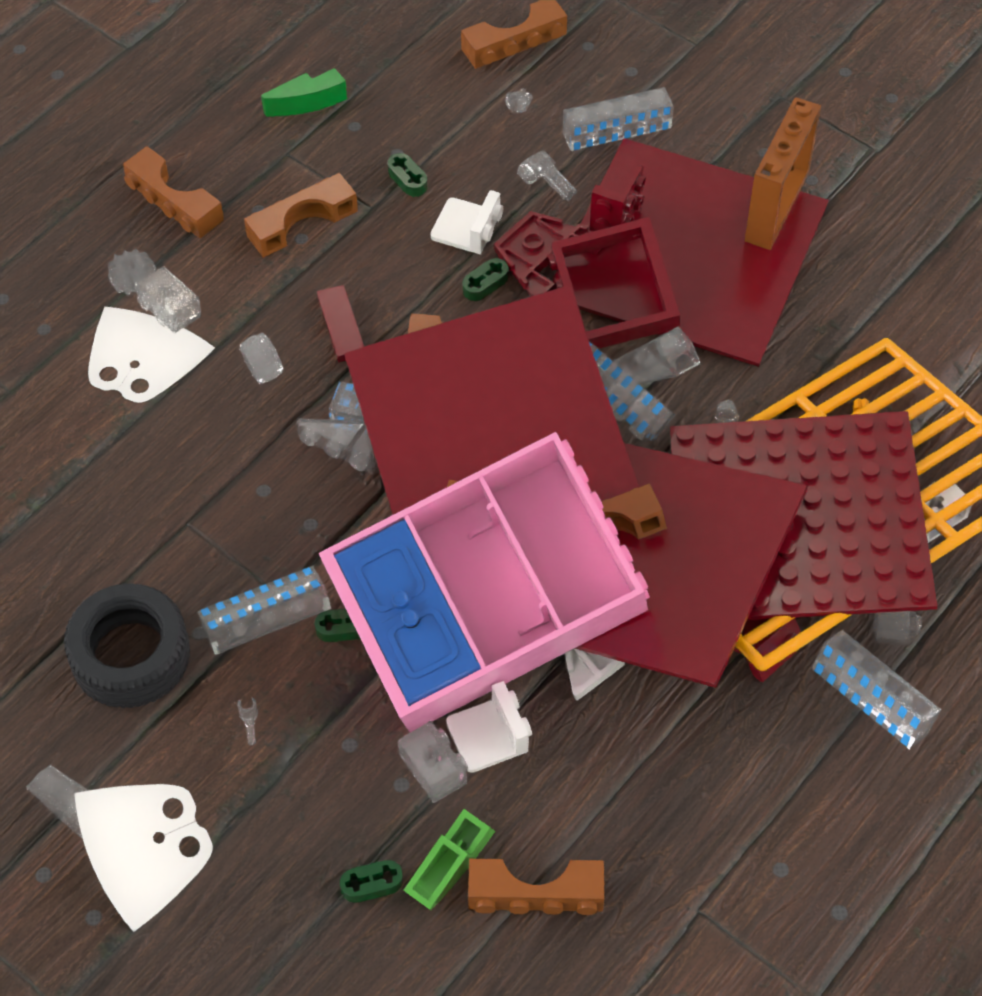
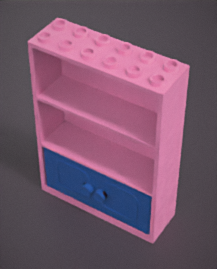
M556 432L319 553L400 719L410 733L491 692L492 685L502 681L506 684L648 610L646 599L650 598L644 577L640 571L634 573L633 559L625 544L619 546L618 532L610 517L605 519L602 502L595 491L591 493L587 483L589 482L588 477L582 466L576 465L570 444L566 439L561 441Z

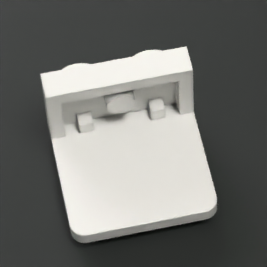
M490 190L482 206L457 198H449L431 231V239L481 255L487 241L489 242L492 237L496 222L500 221L503 214V205H500V193Z
M504 681L492 685V700L450 715L446 719L449 732L468 772L473 773L528 752L529 736L532 735L531 727L526 717H520L517 711L519 709V702L513 690L508 691Z

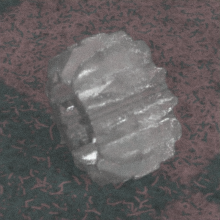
M135 248L132 252L128 253L124 249L123 255L114 254L113 261L108 262L109 282L118 293L124 291L129 296L132 292H136L140 296L142 289L150 290V283L155 282V264L146 252L139 253Z
M263 333L253 335L240 344L241 355L253 378L258 383L270 382L283 373L279 354L267 335Z

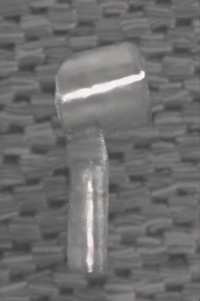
M252 698L253 705L249 709L242 708L241 700L237 703L240 719L245 721L249 745L256 744L254 720L258 716V709L254 698Z

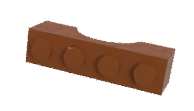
M540 0L530 4L529 17L518 26L497 28L486 22H481L461 30V49L476 69L566 35L567 14L556 0Z
M148 146L123 163L124 179L131 189H137L142 193L149 203H155L167 217H173L177 220L185 231L192 232L198 238H202L224 221L221 202L203 188L194 191H177L166 185L169 179L166 161Z
M339 172L244 218L247 237L264 258L287 246V233L291 226L299 220L308 217H321L335 223L358 212L357 195Z
M650 484L634 488L629 492L602 501L605 519L610 517L617 530L628 532L637 539L667 529L663 510Z
M469 859L468 907L484 914L493 913L495 910H509V912L514 914H525L529 910H540L551 915L560 914L563 911H577L581 915L595 914L597 911H603L604 861L570 860L564 873L556 880L547 884L531 885L516 879L508 871L503 859Z

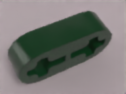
M396 153L389 157L388 174L407 195L419 197L426 193L427 176L408 155Z
M499 258L490 259L466 275L462 282L465 298L471 301H480L504 285L509 278V268L506 261Z
M346 608L321 612L315 619L314 625L317 637L324 642L361 639ZM328 622H332L333 625L330 631H326L325 628Z
M383 860L352 868L346 871L340 879L341 893L347 901L352 903L390 895L402 887L403 873L400 865L392 860ZM389 871L391 876H393V882L386 883V880L382 879L383 873ZM357 879L358 883L361 884L360 891L354 892L353 888L350 887L351 881Z

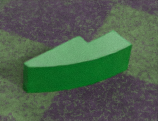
M335 68L313 79L305 73L262 94L263 112L266 117L289 116L333 106L347 100L346 80Z

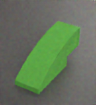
M463 809L447 834L440 836L403 891L429 910H432L469 868V859H476L495 833V830Z

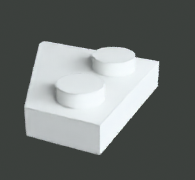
M572 649L565 653L572 692L576 701L625 665L624 662L578 649Z

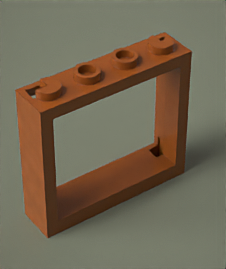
M797 97L794 98L754 175L745 242L771 250L809 174L821 105ZM762 171L771 172L770 176L762 174Z

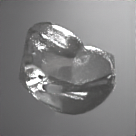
M520 88L519 91L508 92L505 103L507 108L513 113H523L533 100V96L525 92L524 88Z
M725 400L717 405L715 423L738 422L739 415L733 401Z

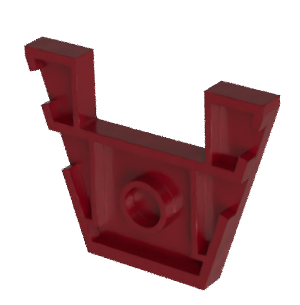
M530 211L494 243V250L500 259L506 261L511 273L531 297L556 289L554 282L539 274L550 263L548 254L552 253L551 242L593 231L588 230L586 225L578 224L577 226L564 224L563 219ZM602 248L588 252L596 255Z

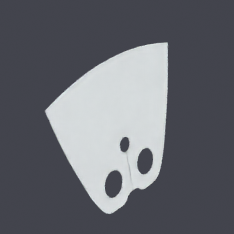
M104 307L92 346L88 370L89 381L94 387L105 391H120L125 399L137 403L145 402L159 395L185 376L207 357L215 347L194 333L164 319L136 311ZM136 360L140 365L137 368H131L130 362ZM105 367H114L118 371V375L112 381H103L99 376L100 371ZM136 379H145L149 383V388L143 393H135L131 390V384Z
M164 784L133 785L74 793L80 830L93 869L110 901L134 932L175 898L207 863L213 849L207 830L197 824L195 820L196 805L188 790L180 786ZM170 798H177L183 804V813L177 819H169L163 813V804ZM156 832H162L165 835L164 841L160 844L155 843L153 840ZM193 836L199 841L200 850L194 857H185L181 854L179 844L184 837Z

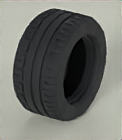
M125 583L109 586L95 592L92 596L86 598L76 608V611L73 612L64 634L65 653L77 684L93 700L107 706L133 708L155 702L157 699L162 698L163 695L168 694L180 682L189 663V638L178 606L166 594L147 585ZM138 623L146 625L161 635L156 651L146 661L133 667L115 668L104 665L95 658V651L100 640L110 630L123 624Z

